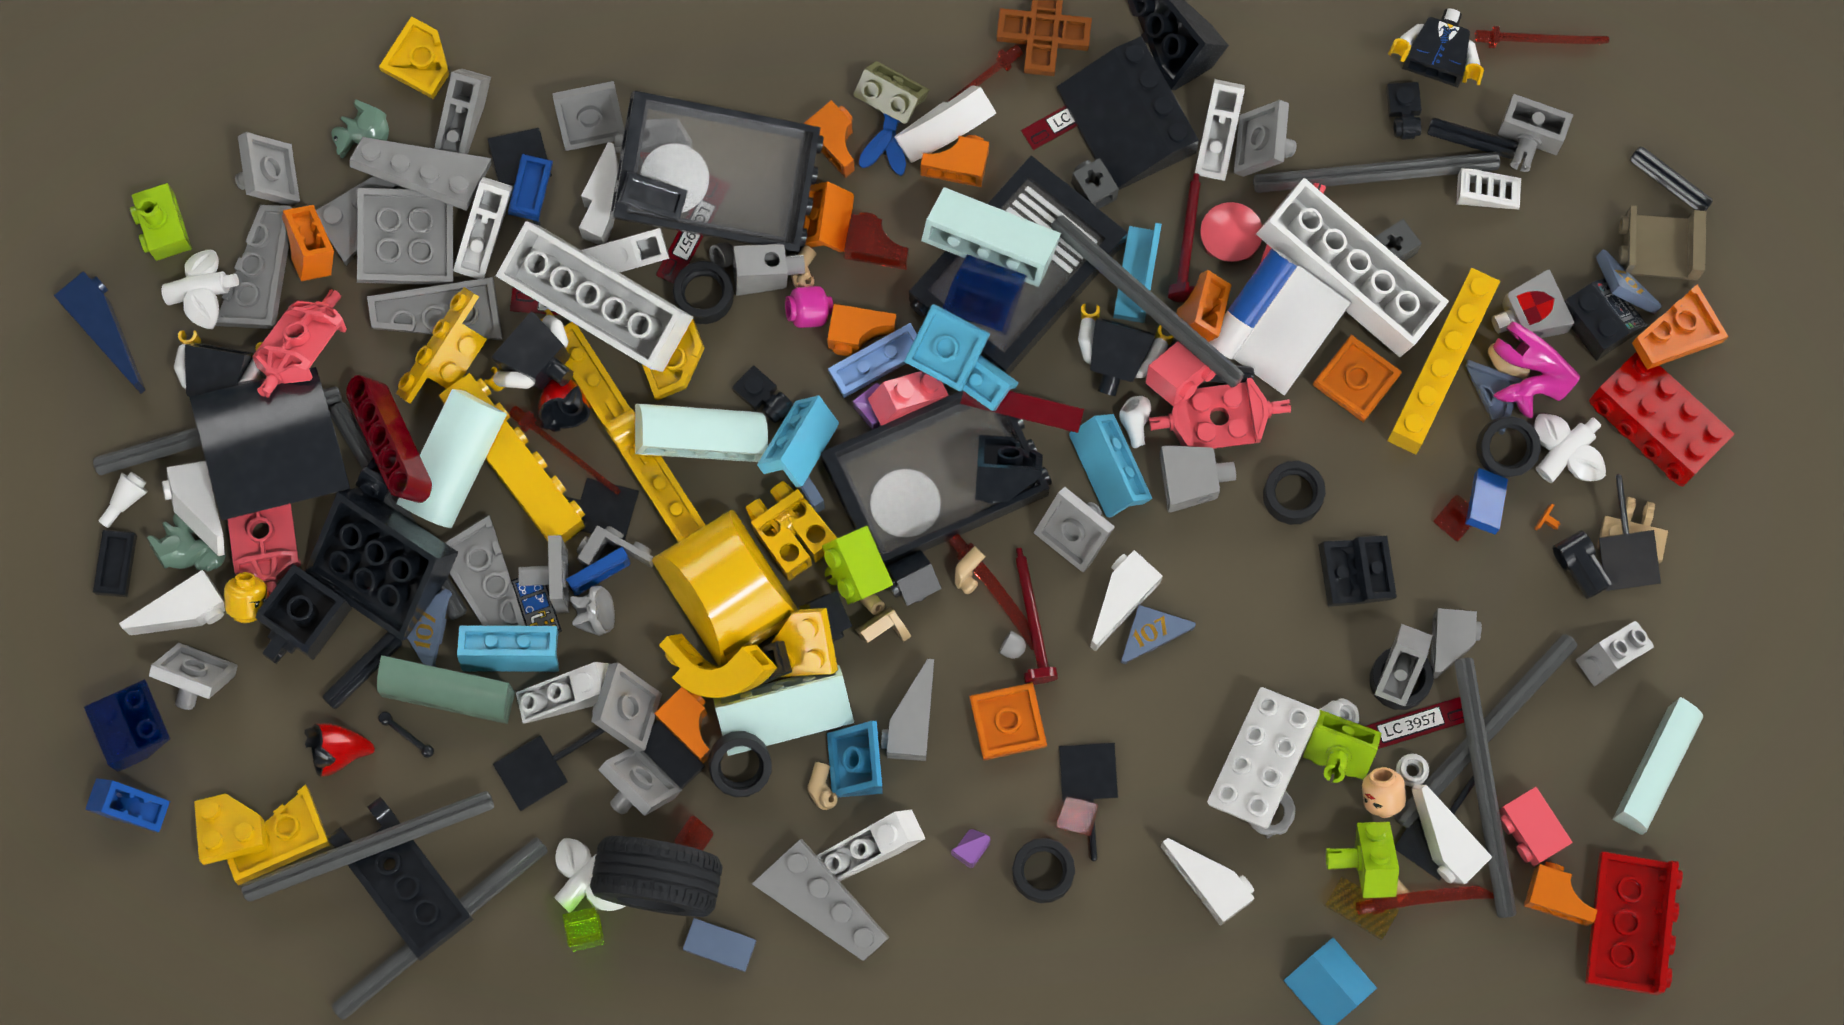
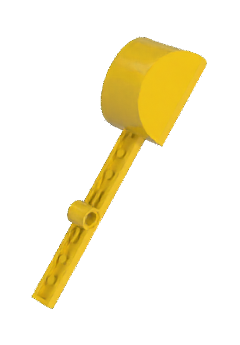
M571 322L564 326L569 341L566 350L570 355L565 365L573 371V380L583 391L589 405L678 542L656 555L652 560L653 565L716 664L722 667L742 647L759 645L777 634L790 615L798 610V608L734 510L728 511L705 525L662 456L635 454V412L622 396L578 325Z

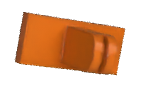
M1554 504L1548 505L1534 530H1539L1543 523L1555 530L1558 529L1561 523L1549 515Z

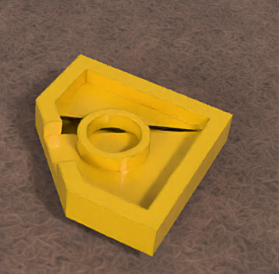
M411 16L379 65V68L383 73L434 99L449 76L438 30Z
M694 319L689 324L663 372L650 369L642 364L654 398L657 401L686 389L705 347Z
M827 608L801 609L793 612L772 641V643L776 641L785 642L792 672L782 677L834 674L838 671Z
M226 793L194 801L199 861L203 865L267 850L265 822L261 815Z

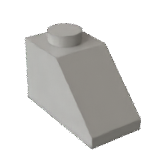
M1438 608L1433 614L1430 664L1433 668L1434 679L1438 678L1456 660L1465 655L1474 646L1476 641H1480L1482 624L1477 621V611Z
M1401 624L1374 695L1406 706L1427 658L1433 635Z

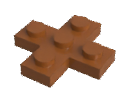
M1032 0L1031 11L1000 8L996 41L1027 45L1024 73L1055 76L1058 48L1088 51L1092 18L1061 15L1063 0Z

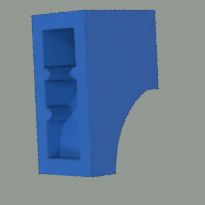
M96 778L85 810L153 832H160L170 801L113 780Z

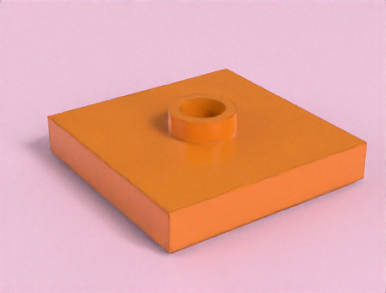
M1351 334L1313 382V386L1364 423L1400 377L1402 371Z
M1033 682L969 696L983 761L1047 747Z

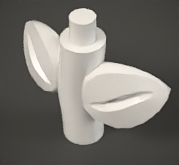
M204 250L192 255L185 263L186 277L162 285V296L165 303L173 305L183 302L186 316L193 323L206 329H214L218 320L219 303L216 295L228 293L230 287L239 285L237 274L226 275L223 271L217 272L219 258L214 250Z
M1539 414L1535 419L1534 428L1540 437V444L1550 451L1536 467L1538 474L1547 482L1553 483L1567 465L1568 470L1579 480L1597 481L1603 479L1606 476L1603 457L1594 447L1589 446L1596 439L1594 433L1601 427V424L1592 417L1586 424L1579 423L1574 429L1570 430L1568 423L1561 417L1552 414Z
M564 838L557 847L555 859L558 871L568 877L569 880L554 898L569 913L577 907L585 895L592 906L599 910L614 911L626 907L602 900L593 895L590 882L593 877L592 871L597 854L591 857L590 850L586 845L575 839Z

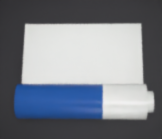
M1271 248L1224 314L1219 337L1209 343L1225 357L1234 359L1243 366L1253 367L1256 376L1281 394L1286 395L1352 302L1275 248Z

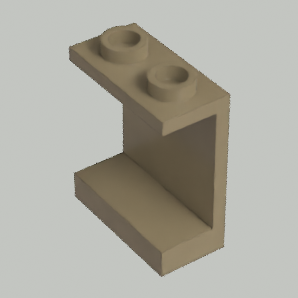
M1631 205L1626 214L1621 216L1619 234L1624 235V242L1619 248L1618 263L1623 264L1626 272L1632 276L1696 281L1705 272L1706 211L1694 210L1688 219L1637 215V206Z

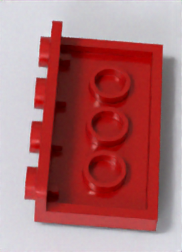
M1637 351L1589 399L1590 404L1598 414L1605 417L1618 429L1622 436L1629 439L1670 480L1682 487L1735 435L1660 365L1647 370Z
M1603 851L1599 853L1594 909H1597V914L1591 926L1585 984L1657 996L1663 994L1666 988H1670L1672 969L1668 968L1669 955L1674 954L1676 937L1672 935L1673 922H1677L1679 916V903L1675 902L1676 890L1681 888L1683 879L1682 870H1678V861L1664 862Z

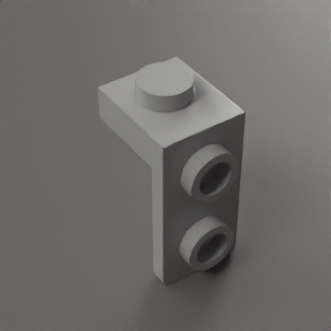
M597 525L590 538L585 536L577 549V553L580 554L577 559L584 567H588L598 561L607 544L617 549L623 547L626 554L651 568L653 567V556L650 555L651 549L637 541L633 545L622 539L624 535L610 526L603 529Z
M1634 621L1598 642L1578 657L1576 662L1593 686H1596L1623 666L1654 648V645L1646 632Z

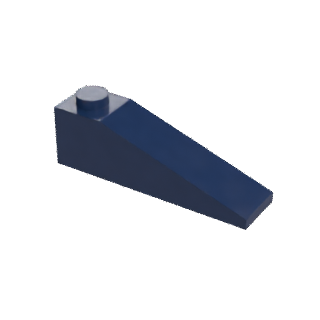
M83 271L54 296L138 392L142 394L146 389L112 304L104 295L108 289L97 276L90 279Z

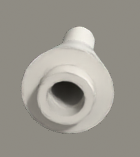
M130 472L128 476L121 473L110 500V505L98 521L109 528L121 512H124L148 492L144 488L146 481L133 472Z

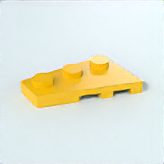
M306 784L297 791L298 794L286 805H280L273 811L274 815L265 821L267 850L227 859L234 881L238 885L330 846L312 795Z

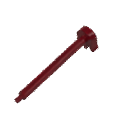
M1198 173L1193 174V181L1190 182L1177 282L1170 285L1168 289V298L1176 302H1185L1195 286H1189L1188 275L1201 186Z
M1017 548V558L1015 559L1037 663L1036 669H1028V673H1024L1025 684L1032 682L1033 685L1049 683L1058 679L1056 667L1048 666L1027 558L1023 555L1022 548Z

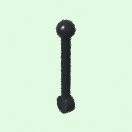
M382 712L379 715V722L382 725L392 727L419 748L424 757L429 758L433 756L434 748L430 745H424L393 721L390 713Z

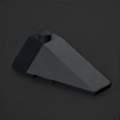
M1127 0L1133 16L1138 17L1143 33L1141 36L1144 42L1149 45L1153 58L1171 90H1177L1212 69L1229 46L1212 24L1185 0Z

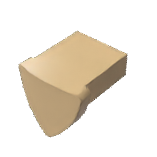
M887 607L880 614L855 629L860 638L867 643L890 627L895 630L903 642L911 637L909 631L892 607Z

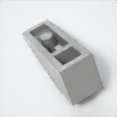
M462 68L451 72L434 149L468 154L485 106L491 80L490 76Z
M934 659L926 660L889 721V729H882L881 748L887 749V758L926 761Z

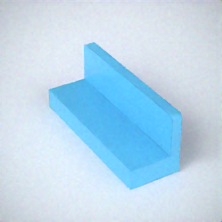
M1155 223L1154 230L1129 226L1122 267L1148 290H1151L1161 223ZM1118 288L1113 318L1144 323L1146 312Z
M980 355L963 391L991 411H996L1008 391L1016 388L1019 382Z
M819 395L795 401L757 464L763 474L783 470L795 487L803 486L821 456V452L824 451L839 425L838 420Z
M1114 414L1094 416L1080 425L1078 433L1072 431L1069 433L1070 439L1106 517H1113L1129 506L1142 505L1153 499Z
M459 626L457 657L461 670L558 672L557 626Z

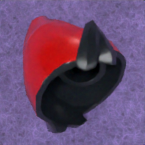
M552 379L544 388L538 403V416L542 422L540 428L559 432L561 431L560 429L577 427L588 420L590 416L589 402L583 391L572 379L564 386L559 385Z
M315 723L312 727L305 729L304 732L307 736L305 746L306 748L312 747L314 767L317 775L320 777L335 774L355 759L371 755L375 751L374 744L367 738L339 725Z

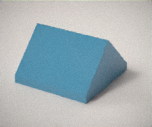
M869 721L827 733L831 791L837 795V798L883 794L877 721Z
M1334 938L1330 939L1283 980L1321 1025H1336L1377 989L1374 983Z

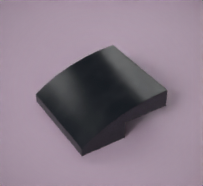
M1387 535L1357 537L1354 540L1323 541L1318 545L1328 607L1373 603L1397 598Z

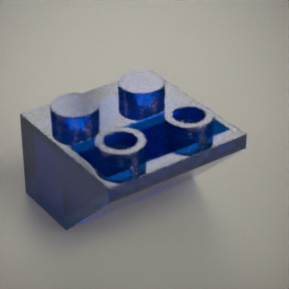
M967 254L951 283L943 309L971 324L1006 336L1027 275Z
M145 679L84 707L108 766L117 772L148 759L171 739Z

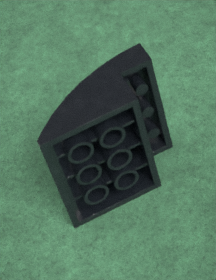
M316 367L309 368L313 377L310 381L280 383L273 390L269 398L261 396L257 391L265 379L189 397L221 521L350 489L336 433Z

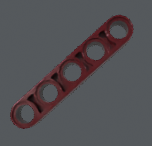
M361 375L354 376L346 388L347 399L391 495L423 503L430 496L432 482L388 386Z

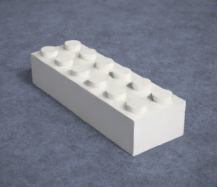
M1305 178L1287 195L1256 233L1271 248L1279 250L1352 302L1346 312L1399 357L1418 342L1449 302Z
M528 221L524 223L496 274V277L646 367L660 372L664 371L693 319V316L543 227Z

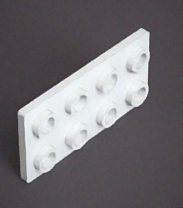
M1261 687L1207 801L1209 806L1267 829L1317 723L1320 711Z

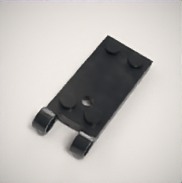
M381 797L367 806L382 826L375 833L400 824V821ZM341 827L327 837L334 848L352 842ZM414 840L348 864L349 868L420 961L474 920ZM388 859L395 860V867L391 870L384 868V863Z

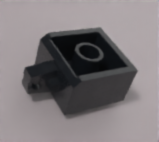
M293 564L260 607L255 617L264 627L270 630L267 637L271 641L264 650L263 655L277 664L287 651L292 654L298 649L314 660L351 611L352 607L344 598Z

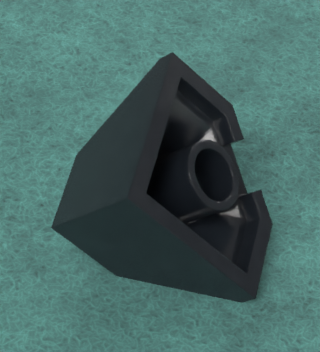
M979 435L975 500L991 504L1010 501L1042 476L1043 454L1034 449L1029 452L1020 448V441L1012 437Z

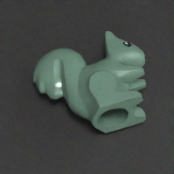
M355 99L354 106L358 110L356 117L351 119L341 116L340 119L347 125V128L335 127L331 132L332 139L337 146V154L344 158L355 143L359 144L362 137L387 141L389 136V126L386 120L387 114L376 107Z
M176 513L173 515L175 527L166 521L162 523L167 534L164 538L158 539L153 535L147 537L151 549L164 569L168 567L185 569L195 565L197 570L209 572L219 568L226 558L225 547V555L218 556L201 538L198 540L194 539L192 536L194 531Z

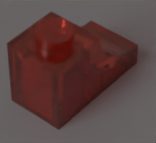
M861 212L859 215L851 214L844 248L845 259L907 270L909 248L900 246L889 239L883 231L882 219L867 212Z

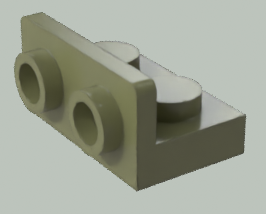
M876 61L864 69L854 91V97L906 124L910 121L915 107L926 100L930 89Z

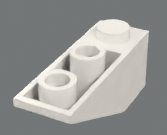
M661 228L582 250L619 273L670 258Z
M593 662L516 692L522 722L526 724L594 706L598 701L609 663Z
M912 809L896 811L817 856L839 881H842L925 840V836Z

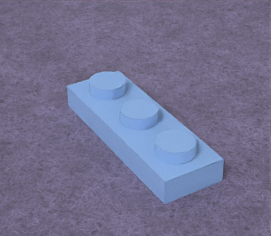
M911 323L828 368L830 376L844 398L906 364L904 360L917 336Z

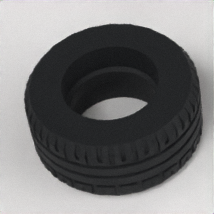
M608 836L598 844L597 855L594 861L595 866L592 871L593 877L590 882V888L595 897L623 906L680 916L706 917L715 909L717 901L715 898L718 897V887L720 886V876L723 869L717 856L679 844L637 837Z

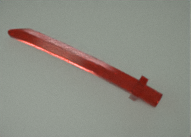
M1493 26L1491 31L1476 30L1474 36L1475 42L1489 43V48L1494 49L1500 41L1556 44L1609 43L1608 36L1500 32V26Z
M1014 45L1006 52L1003 49L998 51V57L996 58L998 62L946 102L948 103L972 85L979 86L1001 68L1009 71L1012 68L1011 64L1013 61L1023 55L1021 48L1018 45Z
M514 406L510 410L509 416L518 422L522 431L526 433L530 428L616 495L621 492L620 489L536 425L535 421L537 419L533 417L534 414L528 411L526 413L518 406Z
M956 534L949 541L951 546L958 552L957 558L959 560L974 547L972 543L967 544L959 534ZM981 561L973 570L974 573L1006 612L1030 649L1034 650L1027 619L996 577Z
M1479 886L1397 894L1396 897L1369 898V900L1356 902V910L1358 915L1368 913L1376 915L1384 913V910L1414 905L1494 898V893Z

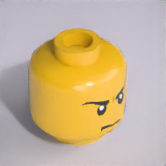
M239 573L225 584V611L237 622L250 623L256 621V614L267 599V586L262 579L255 577L252 573Z

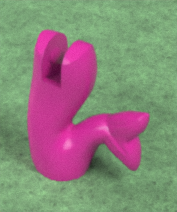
M1512 321L1506 329L1517 340H1520L1521 343L1514 350L1511 345L1498 338L1493 345L1494 351L1509 364L1541 372L1542 375L1528 377L1520 383L1512 384L1502 389L1493 396L1503 402H1516L1520 412L1524 416L1532 418L1534 395L1543 394L1556 401H1560L1577 384L1580 374L1546 341L1519 323Z

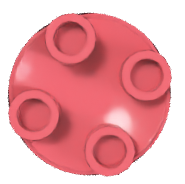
M1235 202L1219 204L1205 215L1201 224L1200 234L1205 251L1209 256L1227 262L1248 260L1252 258L1262 242V239L1256 235L1262 227V223L1257 214L1243 204Z

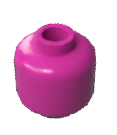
M820 286L797 287L785 299L787 320L792 321L797 328L821 327L826 324L828 315H832L833 312L832 297L827 296L824 289Z

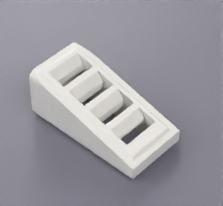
M1461 168L1458 174L1456 204L1519 210L1521 178ZM1470 183H1475V192H1469ZM1482 184H1487V195L1481 194ZM1494 185H1499V197L1493 196ZM1506 186H1512L1511 199L1505 198Z

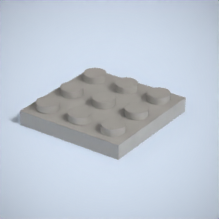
M357 188V283L432 285L453 283V206L410 189Z

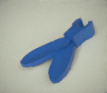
M883 112V130L864 148L860 155L859 166L861 168L872 166L886 151L891 169L897 175L902 176L905 173L906 160L901 147L894 138L900 121L889 117Z

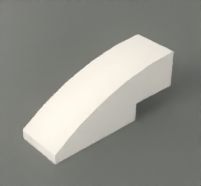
M972 85L948 103L942 102L894 136L909 162L913 163L921 159L923 153L931 154L974 129L996 114V111L982 88Z
M610 142L607 143L581 195L583 204L588 210L579 226V230L583 239L597 245L607 243L615 219L609 218L618 170V160L614 144Z

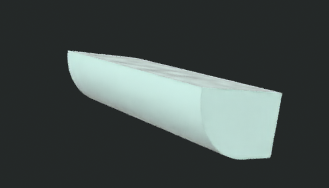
M944 187L926 220L921 241L1039 287L1052 260L1061 233Z
M452 389L420 454L432 482L430 496L423 503L399 498L396 504L425 520L443 527L452 528L507 414L466 391Z
M635 404V454L759 462L768 447L767 422L762 412Z
M837 665L838 671L834 674L795 676L760 685L745 693L713 698L722 736L731 732L745 731L756 735L768 746L853 724L854 719L840 666ZM738 746L728 750L727 755L730 756L752 749Z
M1679 697L1667 708L1612 819L1640 835L1647 832L1703 719L1702 712L1692 703Z

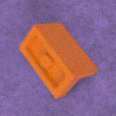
M828 181L811 185L809 197L813 198L810 215L805 216L803 228H807L805 245L811 248L824 245L838 252H845L847 250L854 194Z

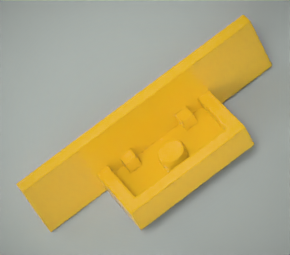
M463 287L461 292L455 294L450 302L449 311L434 326L433 336L427 345L418 351L415 357V364L409 372L401 377L396 394L406 402L411 404L427 378H430L446 389L463 378L487 339L463 324L479 298L478 295Z

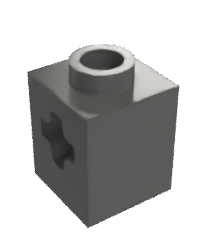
M1100 158L1093 162L1090 160L1084 161L1074 169L1071 184L1080 195L1095 207L1100 209L1117 200L1119 188Z
M1404 219L1374 237L1386 248L1387 245L1391 247L1390 251L1403 262L1416 255L1422 244Z

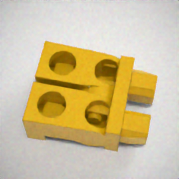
M781 481L770 490L777 504L767 509L759 498L747 505L746 510L751 519L754 533L761 540L789 582L812 566L811 558L815 563L822 559L825 553L822 545L837 539V537L804 498L799 489L794 491L787 483ZM800 542H801V543L804 545V547L807 549L808 553H807L806 550L803 548V546L800 544Z

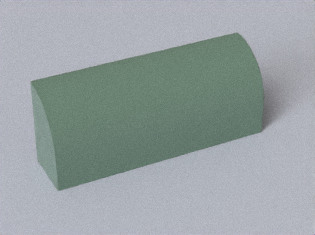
M381 655L377 675V691L381 697L505 724L508 723L515 692L508 682Z

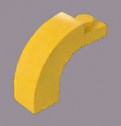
M682 633L667 636L659 644L665 651L667 660L672 665L680 668L672 678L684 689L703 697L722 698L745 693L761 685L777 669L776 665L757 644L742 647L722 667L713 665L705 660Z

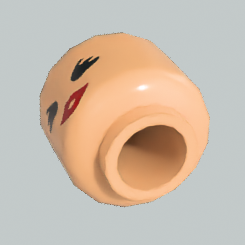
M1381 767L1372 770L1363 779V804L1371 814L1388 818L1399 813L1405 807V782L1399 773L1390 768Z

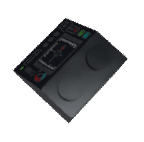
M1605 278L1590 283L1565 300L1574 320L1571 328L1596 361L1648 327L1631 303L1611 293Z

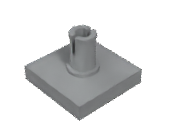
M614 81L552 93L565 151L615 141L616 134H624L625 129Z
M1278 100L1239 115L1235 174L1244 177L1283 163L1284 158L1294 155L1297 147L1296 141L1286 138L1289 103Z
M249 132L239 135L238 142L243 172L235 176L238 188L241 190L245 189L246 195L288 206L299 203L300 197L292 144Z
M1064 487L1056 495L1035 529L1034 534L1080 571L1084 572L1091 565L1115 526L1101 516L1102 511L1097 504L1092 502L1086 504Z
M561 535L548 536V566L519 567L520 586L549 585V599L556 613H569V584L566 580L569 578L568 550Z
M177 643L151 665L149 677L178 687L179 691L175 705L181 709L191 710L196 706L198 695L210 699L233 679L238 665L187 645Z
M620 663L609 664L598 701L593 706L591 722L633 751H645L655 719L654 713L658 709L662 693Z
M629 748L606 760L599 768V771L619 790L610 804L620 814L627 813L632 805H634L646 816L674 800L682 791L644 751L635 752Z

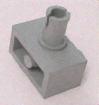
M1513 94L1497 134L1519 142L1513 160L1510 163L1511 167L1517 170L1523 159L1520 171H1530L1536 149L1557 155L1565 140L1573 114Z

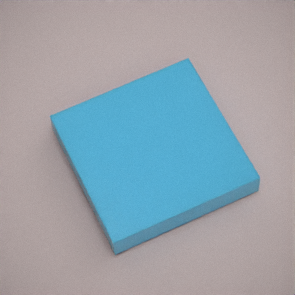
M932 304L904 362L950 387L962 391L990 333Z

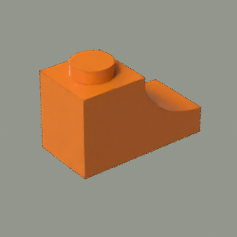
M831 100L803 124L821 127L819 135L824 137L821 153L846 178L855 171L854 159L846 147L847 139L853 133V118L845 107L840 106L838 108Z
M976 135L959 136L958 142L946 151L934 154L923 153L921 176L982 187L989 155V142Z
M314 205L283 210L282 219L289 238L291 260L300 280L306 281L331 276L334 249Z
M1209 270L1200 273L1194 290L1185 303L1178 307L1176 314L1208 342L1218 338L1232 285Z
M834 304L827 338L828 349L833 350L838 355L850 356L852 353L860 351L862 345L870 339L893 333L896 330L897 316L893 313Z
M681 687L654 714L656 719L662 722L704 764L710 754V749L706 746L701 736L702 720L707 715L706 709L703 707L706 701L702 696L688 692Z
M1545 862L1544 865L1540 864L1534 868L1524 907L1584 926L1594 923L1597 909L1588 906L1576 895L1571 885L1572 874L1564 872L1563 866Z

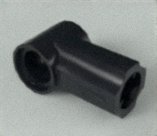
M1581 530L1553 545L1552 549L1556 560L1564 570H1569L1586 599L1601 593L1612 585L1595 557L1596 551L1591 539L1584 531Z

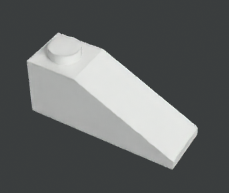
M1214 79L1195 173H1198L1200 176L1225 181L1245 85Z
M486 177L481 179L454 265V272L476 279H483L485 277L513 186Z
M206 461L167 467L168 480L162 481L165 500L171 499L174 512L218 556L225 555L223 532Z
M1135 550L1128 557L1122 554L1111 567L1114 571L1090 646L1094 651L1108 639L1161 583L1163 576Z
M201 570L119 624L129 635L203 626L206 623L212 624L224 616V599L210 577Z
M1415 784L1411 790L1432 860L1439 866L1437 872L1450 884L1453 882L1465 885L1492 856L1427 785Z
M1169 838L1162 842L1160 846L1220 926L1255 899L1251 894L1254 892V888L1245 876L1238 877L1231 869Z

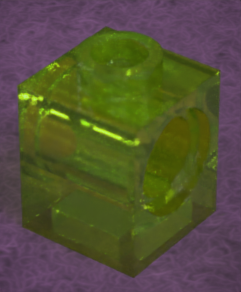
M595 907L562 914L568 947L572 951L605 944L600 915Z

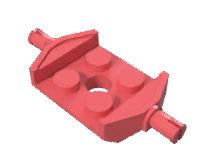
M333 289L329 290L322 302L316 301L312 303L297 300L288 307L252 356L256 367L267 376L262 385L257 389L261 396L269 398L273 390L280 383L310 381L313 378L309 369L337 330L343 333L347 330L343 318L334 309L336 303L341 299L338 291L334 290L333 292Z
M1247 378L1246 382L1239 383L1235 387H1230L1227 384L1197 388L1189 399H1182L1173 406L1172 413L1168 414V416L1149 417L1150 431L1170 428V431H1174L1180 444L1189 447H1211L1217 449L1260 443L1267 420L1271 418L1272 414L1291 413L1290 400L1267 401L1252 378ZM1215 411L1224 412L1228 421L1224 425H1215L1210 419V414Z
M291 504L227 519L234 573L237 575L248 572L262 579L267 586V598L276 588L278 580L285 576L293 564L297 567L301 566V560L298 558ZM260 523L268 524L269 532L264 538L258 539L253 537V529L256 525Z

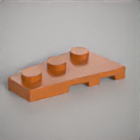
M1697 284L1666 313L1638 335L1632 342V345L1648 370L1723 343L1729 336Z

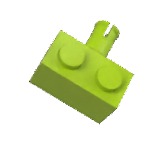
M168 183L132 194L135 206L130 207V211L135 224H141L143 234L139 235V240L145 253L150 252L154 259L158 261L192 249L175 193Z
M868 526L822 545L825 552V561L828 565L825 570V577L832 575V578L828 579L827 582L838 586L841 596L846 599L848 605L893 585Z
M1320 710V716L1306 744L1303 758L1311 760L1316 765L1326 766L1323 773L1324 777L1330 781L1331 775L1334 774L1333 783L1342 781L1345 775L1363 780L1367 776L1374 760L1382 733Z
M1390 822L1357 823L1355 848H1326L1327 870L1356 868L1359 874L1363 898L1396 897L1399 865Z

